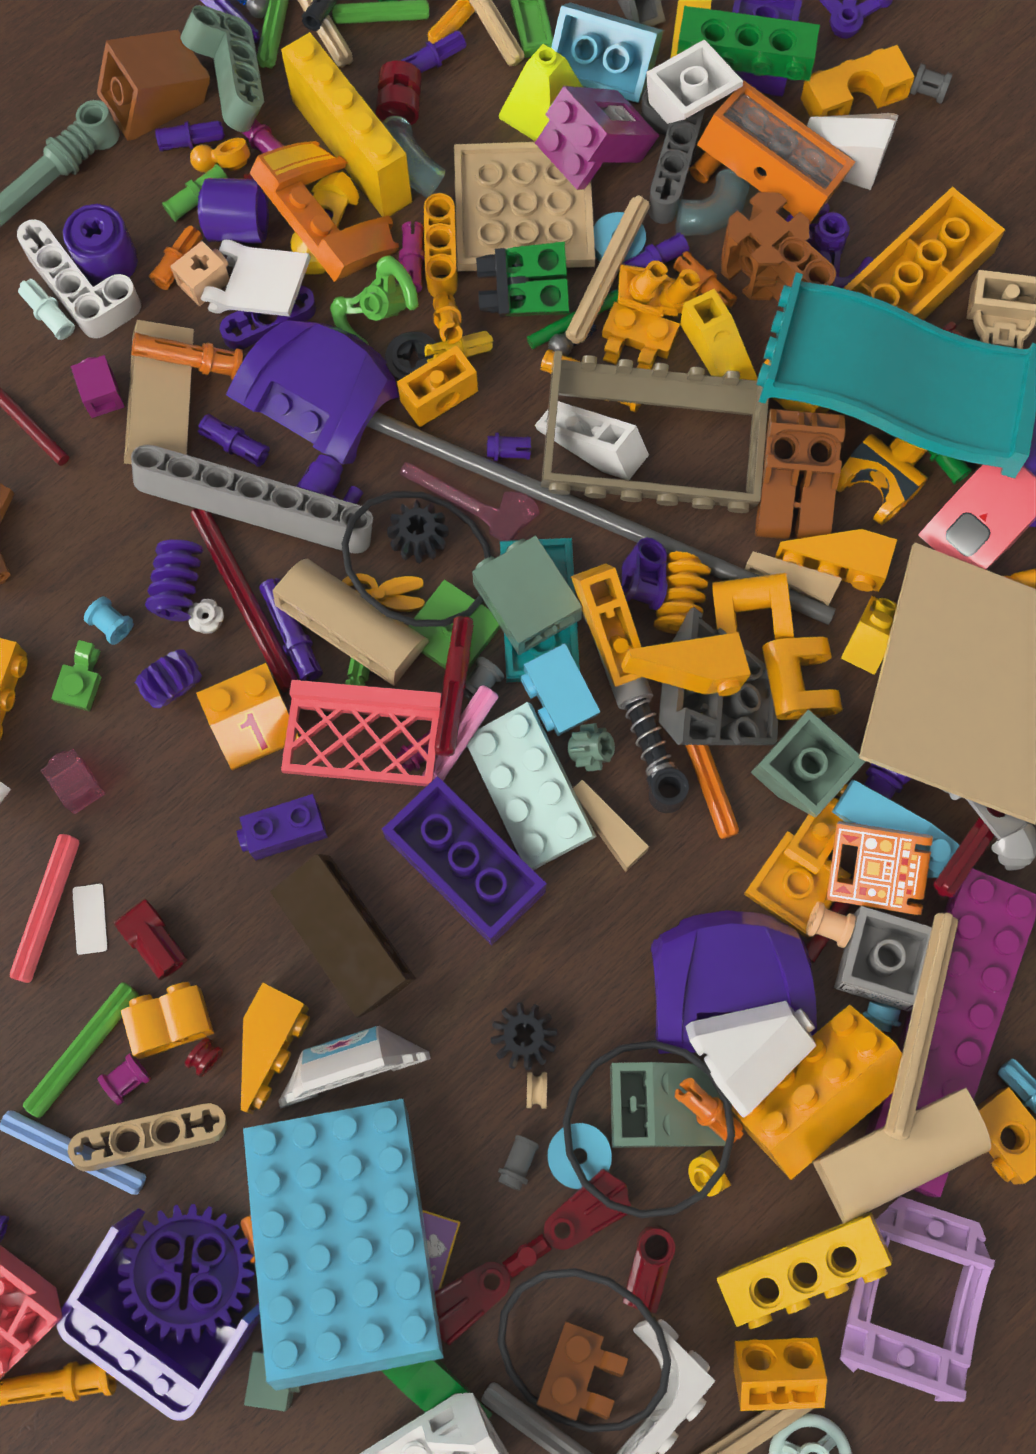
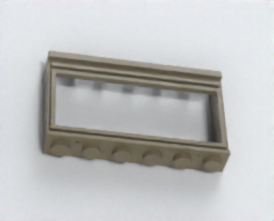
M562 351L554 352L541 487L549 488L548 492L558 495L570 494V490L585 492L584 495L590 498H605L606 494L621 495L620 499L627 502H640L642 498L656 499L657 504L665 506L678 505V501L690 502L692 507L697 509H713L714 505L728 506L727 510L734 513H747L749 509H754L759 504L761 499L769 398L766 404L758 402L762 387L756 385L757 381L740 379V372L727 371L723 377L704 375L705 369L701 367H691L688 373L668 371L669 365L665 363H656L651 370L633 368V361L628 359H621L618 361L617 366L597 364V357L591 355L583 356L581 362L562 360ZM558 395L751 415L746 492L551 472Z

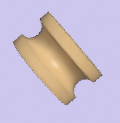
M527 1072V1108H532L534 1104H539L541 1108L546 1109L547 1072H542L541 1076L538 1077L534 1076L532 1072Z

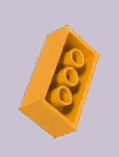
M850 1004L812 1036L817 1046L750 1114L742 1118L731 1104L732 1113L743 1125L748 1135L790 1180L894 1091L902 1052L894 1041Z

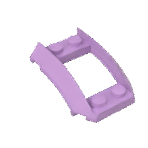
M900 1196L875 1220L887 1248L890 1240L963 1265L943 1348L871 1324L870 1320L879 1279L865 1283L863 1278L860 1277L856 1279L840 1360L853 1373L857 1369L879 1375L935 1395V1401L963 1402L966 1399L965 1383L967 1369L971 1365L980 1310L991 1270L994 1269L995 1260L990 1259L985 1247L986 1237L980 1223Z

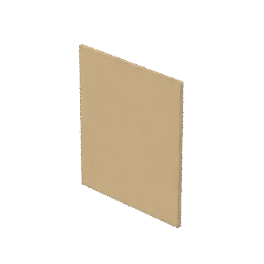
M914 543L911 548L859 759L1036 825V589L921 544Z

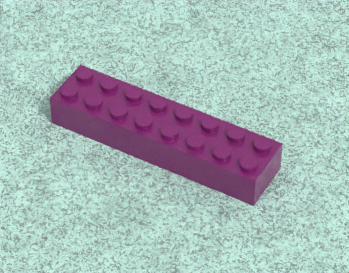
M972 869L955 896L949 897L944 910V914L946 912L953 914V917L958 920V925L916 1110L956 1090L967 1088L974 1100L1036 918L1035 893L975 869ZM912 1010L908 1011L897 1042V1046L902 1053ZM893 1093L874 1108L864 1136L886 1125ZM949 1171L913 1189V1191L927 1197H941Z

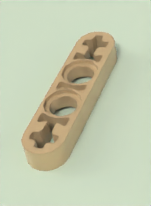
M212 1103L196 1105L82 1131L71 1139L68 1145V1155L77 1169L95 1171L212 1144L224 1136L227 1129V1121L223 1110L219 1106ZM211 1114L213 1120H220L213 1125L212 1132L206 1133L204 1127H196L191 1129L194 1137L187 1138V1129L183 1119L190 1118L191 1126L203 1123V1116ZM170 1122L177 1124L180 1128V1134L175 1141L164 1143L157 1138L158 1129L163 1124ZM125 1132H134L140 1137L138 1146L131 1152H123L117 1148V1140ZM109 1136L112 1156L107 1157L105 1149L93 1151L92 1159L87 1161L84 1160L82 1155H77V1152L83 1150V1144L86 1142H91L93 1148L106 1146L103 1138Z

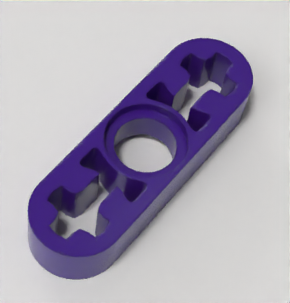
M301 285L296 300L300 299L302 303H305V306L299 308L297 304H294L290 317L278 315L276 321L271 324H263L259 321V317L263 313L237 311L226 316L220 324V332L224 343L233 350L237 348L245 349L256 344L267 332L285 320H309L316 312V303L312 291ZM251 319H253L255 330H252L251 324H249ZM236 327L242 332V335L237 337L232 333V329Z

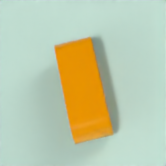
M444 193L432 194L424 203L425 273L428 292L433 297L439 292L444 291L447 292L448 297L450 293L454 295L458 286L455 205L452 198ZM437 245H446L445 247L441 248L436 247ZM439 275L447 276L445 278H436Z

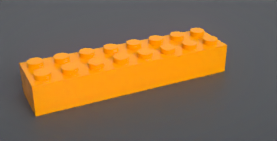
M951 187L843 289L859 292L885 301L924 320L994 254L1005 229L954 187ZM767 359L764 364L768 365L770 360ZM773 398L789 411L825 414L830 410L829 408L805 402Z

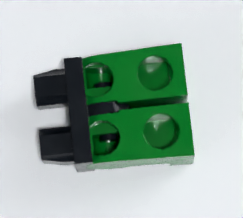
M565 242L507 249L497 248L495 249V254L476 258L478 279L495 277L497 279V290L478 291L480 312L499 313L500 318L569 314Z

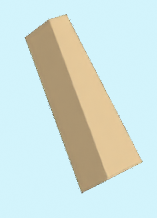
M754 551L745 567V570L759 576L787 573L788 587L828 606L842 580L840 577Z
M581 780L573 790L588 820L624 871L627 872L648 851L649 846Z

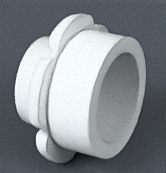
M203 599L200 603H194L193 607H190L188 614L191 616L188 621L190 627L196 632L204 634L217 631L224 619L223 609L218 607L216 601L212 599ZM204 613L209 614L208 618L206 619L202 618V615Z

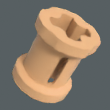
M818 901L809 917L806 934L809 936L819 934L836 941L838 947L845 948L852 936L856 916L851 913L845 916L826 909L824 903Z

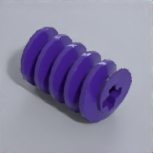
M165 540L156 546L155 551L158 556L153 560L155 570L152 571L150 576L153 583L148 587V593L151 597L147 598L145 606L147 610L161 618L172 621H187L191 616L181 610L182 608L193 607L194 603L192 600L185 598L184 595L196 593V588L187 584V581H197L199 576L197 573L189 570V568L200 567L201 561L192 555L202 554L203 548L201 545L190 541Z

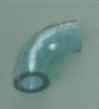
M400 116L386 118L382 124L407 155L410 186L425 198L429 197L442 181L445 169L428 156L417 144L412 135L411 125L406 119Z
M731 169L719 172L716 176V186L711 196L703 200L681 199L676 219V234L681 232V234L686 236L709 235L727 227L729 217L737 210L739 212L743 210L750 183L738 177Z

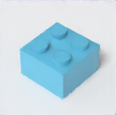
M566 644L524 664L525 674L521 676V682L530 699L535 696L539 699L543 708L538 710V715L547 732L554 729L557 736L596 717L600 713Z

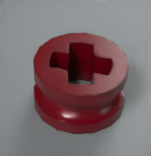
M205 1037L194 1047L184 1063L188 1068L195 1067L196 1075L200 1078L215 1065L223 1052V1049L219 1046L212 1047V1040L208 1037Z

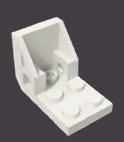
M473 1393L454 1394L360 1454L509 1453Z

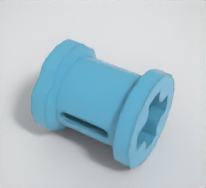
M104 596L95 600L84 614V621L88 625H95L106 635L107 641L112 645L119 643L125 638L134 625L132 618L121 615L112 607L111 600Z

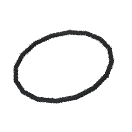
M392 491L367 500L349 519L341 544L345 571L360 596L386 617L415 627H445L452 624L457 616H471L484 601L482 596L479 595L467 610L444 620H416L388 610L369 595L352 569L348 544L355 522L371 506L393 498H421L449 509L469 525L483 547L485 559L491 557L489 544L475 522L451 502L424 492Z
M655 1040L622 1044L592 1061L572 1087L563 1118L566 1156L581 1185L608 1208L639 1218L676 1215L705 1198L727 1170L735 1139L731 1102L717 1086L708 1066L687 1049ZM656 1048L684 1056L708 1075L724 1103L728 1135L720 1166L700 1192L673 1207L640 1210L611 1201L587 1180L573 1153L570 1120L579 1090L598 1066L626 1051Z
M578 1268L543 1271L518 1285L501 1310L497 1342L506 1372L525 1399L554 1421L587 1432L622 1431L648 1418L667 1393L671 1357L663 1329L643 1301L613 1279ZM579 1277L607 1285L635 1304L655 1331L663 1358L660 1388L647 1407L621 1422L589 1424L580 1420H571L537 1406L538 1398L532 1395L515 1372L505 1342L508 1314L522 1292L545 1279Z

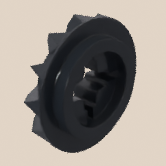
M416 331L398 335L390 342L386 349L385 361L389 371L399 381L427 364L426 360L433 358V355L425 357V346L427 344H435L436 341L429 335ZM413 348H415L418 359L423 360H417L415 367L411 368L409 360L404 359H409Z

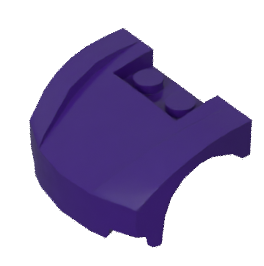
M285 320L267 332L249 351L234 376L226 396L253 412H261L313 443L315 449L337 462L353 464L361 436L367 424L385 402L390 399L399 398V390L396 387L395 378L386 366L387 362L356 335L329 324Z
M725 910L685 918L679 922L678 926L662 933L658 939L652 942L651 953L656 991V1041L684 1048L690 1052H696L689 1041L685 1027L690 1022L787 1001L795 1012L801 1008L815 1027L810 1032L813 1036L817 1032L816 997L811 961L806 944L796 929L778 922L772 916L762 913ZM658 1049V1053H659V1054L670 1053V1052H667V1051H663V1050Z

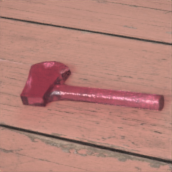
M408 462L403 465L400 471V475L479 517L490 527L489 534L501 541H513L516 535L539 515L536 503L529 496L520 492H504L500 509L483 504Z

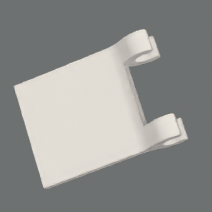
M223 240L219 251L223 255H228L226 259L229 264L228 266H232L234 269L225 291L212 286L204 288L201 300L210 302L208 310L213 313L237 310L290 317L311 259L309 253L251 248L232 240Z

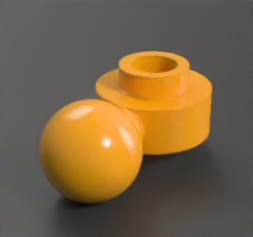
M233 138L221 143L215 149L204 144L196 146L191 151L190 161L197 171L203 173L212 169L217 163L222 168L238 170L246 165L251 153L244 138Z

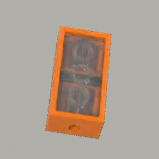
M743 81V86L735 90L714 113L697 144L712 158L720 161L735 172L738 177L746 180L759 191L780 193L788 200L783 208L790 212L793 217L801 212L809 219V225L838 189L855 163L854 160L746 81Z

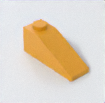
M603 564L571 576L579 602L582 605V611L613 685L617 687L641 678V676L623 672L621 665L628 650L640 648L641 644L616 568Z
M739 632L629 649L621 664L623 672L704 695L718 693L719 696H728L735 694L741 690L751 675Z

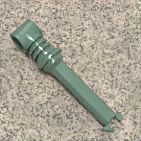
M91 100L82 104L77 110L74 125L70 124L67 130L62 131L61 135L55 138L48 137L46 139L47 145L44 147V155L0 193V227L59 175L68 176L70 173L76 175L79 172V165L82 163V160L88 158V155H92L95 150L108 149L118 141L119 129L104 102Z

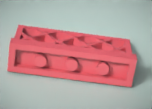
M301 680L291 681L290 696L292 700L281 766L282 773L427 786L434 780L437 756L434 745L442 693ZM300 709L314 710L323 720L305 733L298 724ZM323 711L332 713L326 716ZM343 713L353 714L360 723L342 736L332 724V721ZM360 715L370 716H368L366 719H363ZM380 716L390 717L397 727L382 739H379L369 725ZM397 718H404L406 720L401 723ZM417 720L432 721L430 734L418 743L406 730ZM328 725L339 740L321 753L310 738ZM365 729L376 743L358 756L348 741ZM297 730H298V732H299L302 736L299 737L297 740H295V739H296V733H297ZM402 732L413 747L396 759L385 745ZM305 742L318 755L306 765L292 764L294 751ZM427 744H429L428 755L422 749ZM344 745L355 760L344 768H333L326 758ZM381 748L392 763L381 772L371 771L364 761ZM419 752L427 762L425 776L409 775L401 765ZM323 761V763L327 767H321L317 765ZM360 765L364 770H354V769H355L357 766ZM395 769H398L402 774L391 772H393Z

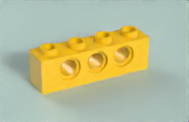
M869 1212L845 1224L842 1223L722 1272L716 1279L736 1327L747 1323L750 1329H754L772 1321L771 1313L786 1308L787 1313L791 1314L810 1306L811 1303L808 1298L824 1292L826 1299L832 1298L849 1290L847 1283L862 1277L864 1282L868 1283L887 1275L888 1272L885 1267L892 1265L893 1259L872 1212ZM838 1247L850 1248L855 1253L856 1264L851 1268L838 1266L833 1259V1251ZM801 1262L812 1264L817 1270V1280L810 1284L801 1282L795 1273L796 1265ZM762 1278L774 1280L779 1287V1296L774 1299L763 1297L758 1290V1280Z

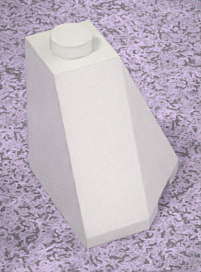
M881 113L810 117L807 127L855 161L843 181L871 190L899 115Z
M787 1001L696 1020L685 1026L692 1046L698 1055L701 1056L703 1053L707 1055L704 1057V1060L712 1072L710 1073L712 1078L742 1118L750 1114L817 1046L810 1033L815 1029L813 1023L801 1008L795 1012Z

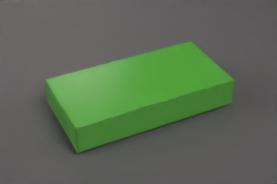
M510 0L519 44L525 54V58L532 57L542 44L551 48L553 34L545 0Z

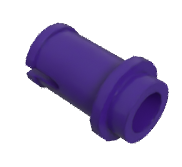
M495 432V436H488L487 457H494V461H498V457L530 460L531 451H529V448H531V437L499 436L498 432Z

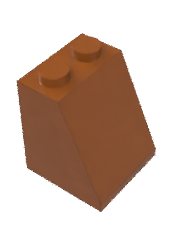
M179 30L106 40L97 94L102 102L107 105L114 121L127 141L134 140L204 103L207 89L210 85L209 73L202 66L194 52L182 43Z

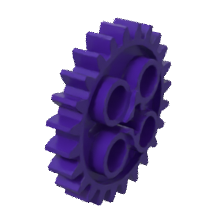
M191 1204L188 1215H182L179 1206L174 1205L173 1217L169 1219L160 1210L158 1211V1224L156 1226L147 1220L143 1221L144 1236L136 1233L131 1234V1241L136 1249L123 1248V1257L131 1262L130 1264L118 1266L119 1275L129 1277V1279L118 1284L119 1292H131L123 1300V1307L126 1309L137 1306L132 1315L133 1323L146 1318L145 1333L148 1335L156 1327L161 1328L160 1341L162 1342L168 1337L170 1331L176 1332V1340L179 1345H181L185 1333L191 1332L195 1343H198L200 1330L204 1328L212 1337L216 1336L215 1323L220 1321L223 1325L229 1327L231 1325V1318L228 1311L241 1313L243 1305L237 1297L245 1298L250 1295L251 1289L241 1283L253 1280L254 1276L253 1271L243 1268L248 1266L253 1258V1254H241L248 1246V1239L243 1238L235 1241L234 1238L239 1232V1225L236 1224L226 1229L227 1215L225 1213L216 1221L212 1220V1207H208L203 1215L200 1216L197 1215L195 1204ZM187 1237H192L194 1244L188 1303L185 1310H180L181 1272L184 1264L185 1242ZM165 1243L174 1244L179 1249L177 1256L168 1260L160 1258L156 1251ZM205 1245H213L219 1249L221 1254L214 1261L208 1262L199 1257L198 1251ZM164 1284L171 1286L175 1291V1295L169 1301L158 1302L152 1297V1291L157 1286ZM208 1286L215 1290L217 1297L211 1303L202 1304L195 1300L193 1294L198 1288Z

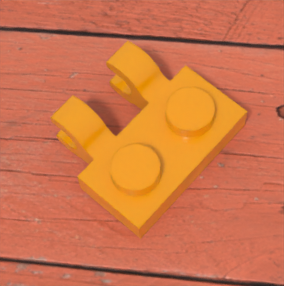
M614 302L602 330V337L608 339L604 348L606 353L603 361L616 365L624 345L641 350L637 360L639 363L637 368L652 370L657 356L665 359L668 358L679 331L680 323Z

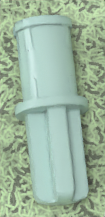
M33 279L20 283L21 287L18 292L34 310V317L37 320H42L57 339L63 340L73 333L75 325L58 308V301L53 297H49Z

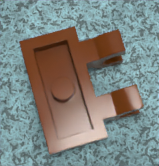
M565 1321L537 1406L576 1421L580 1409L607 1420L610 1416L614 1400L586 1391L594 1367L621 1378L624 1374L628 1358L601 1350L604 1336Z

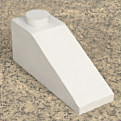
M558 401L554 441L598 470L629 481L649 456L637 426ZM548 410L535 424L536 429L546 435Z

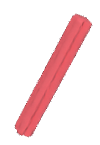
M60 834L57 837L9 973L10 977L14 980L30 983L33 979L80 844L79 840L73 836Z

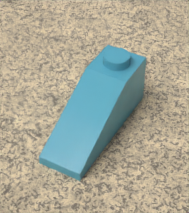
M855 780L849 783L832 810L844 822L933 836L931 846L915 845V849L931 851L927 878H937L959 847L957 842L932 823Z

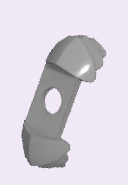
M944 791L946 793H949L951 799L953 800L962 798L950 792ZM966 799L998 839L992 845V851L998 854V860L1005 866L1006 870H1018L1031 864L1036 857V830L1033 824L1005 814L1004 817H995L988 812L986 806Z

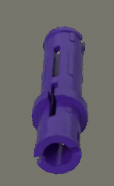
M268 579L259 586V589L285 643L283 649L286 655L290 656L294 662L300 680L314 681L322 676L323 671L311 648L313 645L309 635H305L297 620L275 606L273 589L281 579Z

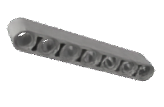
M141 445L131 455L133 483L143 493L338 550H342L341 544L349 519L362 507L154 445ZM369 510L355 522L348 544L350 553H362L370 546L373 516Z

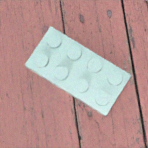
M526 702L475 732L467 747L520 858L532 870L596 837L532 704Z

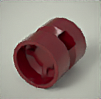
M396 60L381 66L378 74V94L376 97L375 113L383 124L394 128H405L417 122L422 75L418 67L409 62Z

